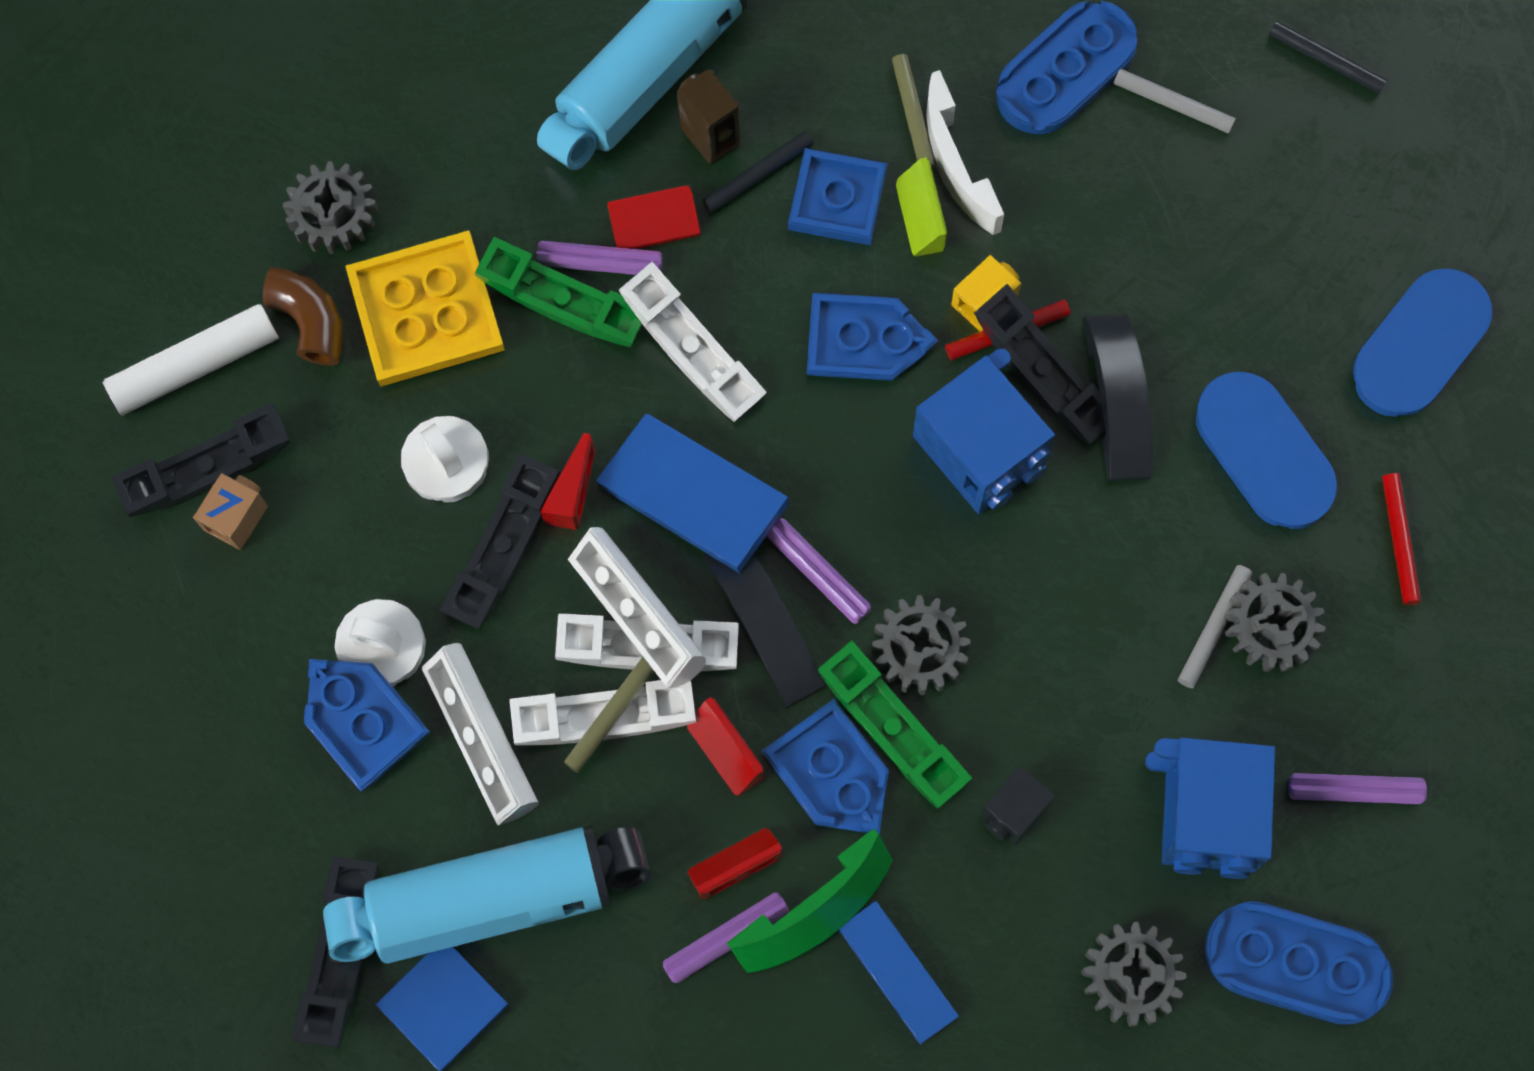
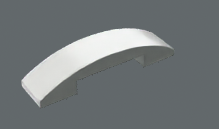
M940 70L931 75L926 114L927 133L937 171L953 199L973 221L992 235L1000 233L1004 213L989 179L986 178L975 183L971 182L947 128L953 125L956 105Z
M653 262L648 264L619 289V292L632 311L662 349L702 393L733 422L767 393L739 360L734 362L678 298L681 294Z
M558 614L556 660L633 670L643 657L616 621H606L604 616ZM694 621L693 625L679 624L706 658V663L701 671L736 669L739 623Z
M662 680L645 682L646 686L641 688L603 740L653 733L696 723L691 680L684 685L674 688H667ZM617 690L556 697L554 693L509 699L514 745L578 743Z

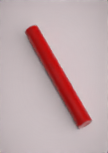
M1063 299L1032 311L1036 316L1032 322L1037 327H1041L1071 315L1067 301ZM983 330L946 344L945 349L949 359L953 361L992 346L993 343Z
M1386 474L1382 476L1402 601L1403 605H1415L1421 603V596L1400 474Z

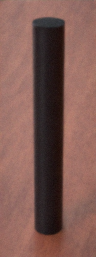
M1278 20L1269 33V36L1377 94H1380L1388 80Z
M804 130L705 197L703 203L711 214L795 158L805 148L808 149L814 145L810 134Z

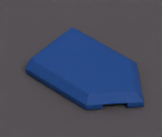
M812 293L807 375L893 381L937 345L939 340L909 313L910 310L899 298Z
M309 659L308 677L310 681L308 704L305 705L304 724L356 787L363 792L428 736L430 730L373 663Z
M835 698L761 751L815 825L865 833L874 828L880 835L889 770Z

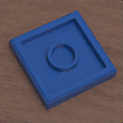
M805 148L788 221V230L871 245L888 163Z
M454 947L428 953L376 1004L438 1071H444L510 1006Z

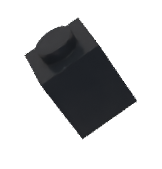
M1019 766L983 807L981 815L986 819L983 824L999 840L1005 842L1008 838L1016 845L1052 803L1055 795L1024 768Z

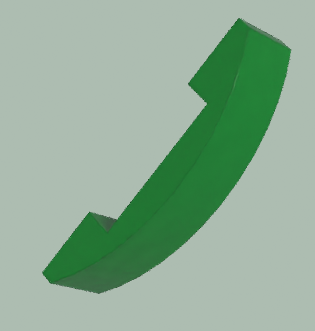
M493 237L475 271L477 278L525 307L570 328L605 341L631 347L642 326L641 321L621 294L610 290L609 294H605L533 261V254L496 237Z
M853 641L849 642L817 670L838 700L876 746L937 809L972 779L943 744L939 745L886 685L880 678L882 674Z
M874 828L837 856L844 868L842 872L774 925L763 914L727 942V945L747 973L765 970L800 956L837 932L861 910L883 881L893 861L879 833Z

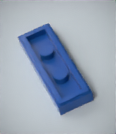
M877 901L855 915L839 929V932L920 1045L959 1017Z

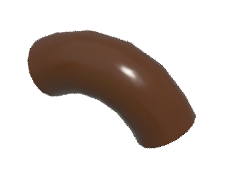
M271 267L265 278L263 304L266 309L283 312L290 315L296 321L300 330L297 355L314 364L325 366L339 364L342 352V320L333 298L311 278L287 269Z

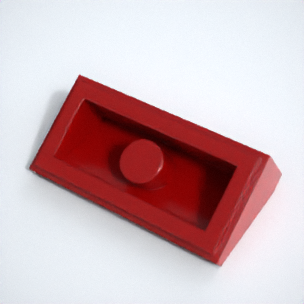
M689 185L615 200L607 204L617 248L639 249L701 235L692 190Z
M711 697L705 700L695 712L696 723L687 725V728L734 795L741 796L764 779V767L716 700Z
M764 828L691 867L688 870V874L701 899L707 900L781 860L783 856L782 847L771 831Z

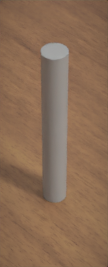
M1120 69L1115 78L1114 84L1228 134L1236 118L1126 70Z
M1237 565L1178 678V682L1188 688L1195 687L1229 621L1224 618V613L1229 609L1235 608L1229 601L1231 596L1236 592L1243 593L1241 586L1253 574L1247 567Z

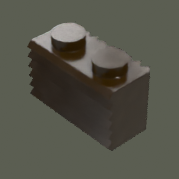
M706 70L700 75L693 74L686 78L676 92L678 94L677 101L679 102L678 109L680 110L678 112L680 114V128L707 162L714 164L740 146L739 101H734V95H729V89L724 88V83L719 82L718 76H714L713 70Z

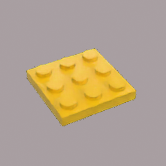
M469 230L346 265L372 364L380 387L505 351L486 284L475 276L479 261Z

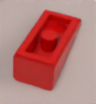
M583 433L541 510V515L546 525L573 530L580 528L596 453L593 438L588 433Z

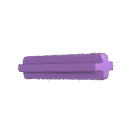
M540 241L536 251L537 262L547 267L637 275L648 264L653 262L662 271L663 259L659 251L553 241Z
M785 519L777 520L767 534L768 539L852 623L857 624L862 621L871 610L870 603Z
M1294 773L1288 780L1289 797L1293 800L1421 804L1426 801L1427 786L1425 779L1416 777Z
M778 892L769 895L665 959L663 968L673 983H679L729 952L731 949L727 942L764 914L772 925L789 913L787 904Z

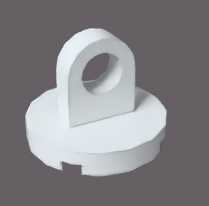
M454 416L434 417L420 423L408 435L401 450V467L409 485L421 497L429 500L456 502L470 496L483 483L487 474L489 451L481 433L470 422Z
M375 599L359 604L345 615L337 629L334 648L338 661L373 663L392 686H396V683L403 681L405 678L407 680L416 673L424 658L426 639L419 620L409 608L393 600Z

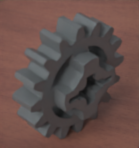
M328 161L325 171L321 172L315 165H311L310 171L312 175L306 178L304 175L297 174L296 178L300 186L298 188L287 187L286 189L289 198L292 200L283 203V208L288 216L285 219L290 231H295L294 234L300 244L308 240L312 251L317 252L321 245L325 244L329 254H334L336 245L341 243L347 251L351 250L350 240L355 237L363 242L366 239L362 231L363 227L374 228L375 226L374 220L370 215L378 212V206L373 199L376 196L371 184H366L367 181L361 171L353 175L349 164L345 163L340 171H336L332 161ZM341 186H342V187H345V188H347V189H349V190H351V191H343V190L341 189ZM309 219L311 224H319L321 229L311 226L306 220Z
M1264 573L1257 578V585L1249 579L1241 586L1243 594L1236 592L1231 596L1229 601L1236 608L1229 609L1224 613V618L1234 622V626L1230 627L1225 634L1227 637L1237 636L1239 643L1232 649L1235 653L1241 652L1244 649L1249 653L1246 664L1252 665L1258 659L1263 660V671L1269 672L1278 662L1280 669L1284 672L1293 667V660L1301 665L1309 659L1306 651L1313 653L1320 647L1321 644L1313 636L1321 635L1325 632L1326 627L1315 623V619L1325 612L1323 608H1312L1310 602L1317 595L1315 592L1303 595L1300 592L1303 581L1300 579L1290 586L1287 585L1286 574L1280 573L1272 583L1268 574ZM1257 598L1258 602L1255 604L1257 612L1251 618H1247L1249 606ZM1268 617H1271L1272 621H1288L1280 628L1277 624H1269V622L1261 624ZM1302 626L1300 638L1293 647L1292 643L1295 641L1293 632L1297 627ZM1256 640H1258V641H1260L1261 643H1263L1264 645H1266V647H1264L1263 645H1261L1260 643H1258Z
M917 595L915 606L909 607L907 602L901 599L898 603L899 612L897 614L889 609L884 611L883 618L888 625L876 624L874 633L878 637L883 638L872 642V651L883 653V655L876 659L875 666L877 669L886 667L890 669L886 676L888 683L895 681L897 678L901 679L902 692L906 693L911 684L918 686L920 695H925L928 684H933L935 689L940 692L944 688V677L954 682L958 679L959 673L954 665L965 667L968 657L959 652L970 647V639L959 637L966 630L967 625L965 621L953 623L952 620L956 612L954 607L945 612L940 611V599L935 598L931 606H924L922 595ZM922 618L921 621L910 626L903 625L908 620ZM938 624L947 633L951 645H949V641L941 639L936 628ZM920 638L928 640L927 647L923 649L922 653L914 650L915 644H917ZM891 645L894 646L893 649L902 653L905 660L904 667L895 659ZM932 664L940 666L936 670L920 673L921 669Z
M1133 922L1130 925L1128 933H1124L1119 924L1114 925L1111 928L1113 939L1110 940L1101 933L1096 938V942L1101 950L1088 949L1085 956L1094 964L1081 970V975L1093 979V983L1084 990L1085 994H1098L1100 999L1094 1009L1099 1011L1108 1006L1112 1009L1110 1021L1113 1023L1123 1014L1127 1015L1129 1027L1137 1025L1140 1015H1143L1148 1025L1156 1022L1155 1009L1164 1015H1168L1172 1008L1167 999L1179 1000L1183 995L1178 988L1174 987V983L1186 979V973L1175 971L1174 967L1183 959L1182 954H1169L1167 949L1171 946L1173 940L1169 937L1161 943L1155 939L1157 927L1152 926L1146 934L1140 933L1138 922ZM1124 944L1123 958L1119 962L1104 963L1112 949ZM1145 947L1158 957L1162 965L1155 964L1145 954ZM1132 960L1136 971L1144 973V978L1136 983L1135 989L1134 985H1132L1131 977L1123 976V971L1131 966ZM1105 984H1113L1122 994V1002L1109 992ZM1150 986H1163L1155 1000L1143 1005L1147 988Z

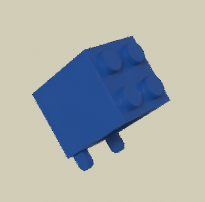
M998 349L991 355L984 356L916 408L913 438L978 515L989 507L993 511L997 510L1013 496L1011 490L1023 481L1029 485L1044 474L1047 470L1045 464L1052 455L1050 450L1055 437L1052 430L1001 372L1009 365L1011 359L1010 353L1005 349Z
M1162 738L1156 742L1154 752L1149 753L1145 758V765L1151 771L1166 772L1161 864L1174 865V872L1180 874H1201L1202 868L1220 870V876L1224 878L1246 879L1249 873H1254L1271 859L1275 746L1190 738Z

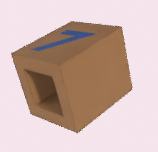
M221 473L193 519L203 531L241 550L265 513L268 505L259 494L261 488L257 484L241 475H238L236 480Z

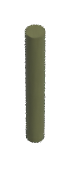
M899 54L892 58V63L916 158L918 161L920 158L927 157L933 171L936 169L908 55Z
M644 657L640 659L565 759L564 763L575 772L579 773L644 686L645 682L653 674L654 670Z

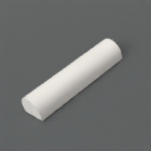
M257 304L104 379L102 383L116 409L123 416L279 339L264 308L261 304Z
M600 527L590 528L568 558L569 562L666 687H679L689 682L702 670L706 663V658L605 530Z
M455 643L443 646L422 666V670L497 825L516 820L535 809L539 802L462 645Z

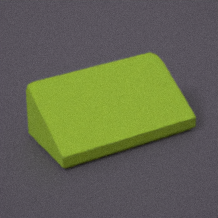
M927 157L920 158L896 181V189L911 251L917 257L943 252L947 238L946 225L930 161L927 160Z

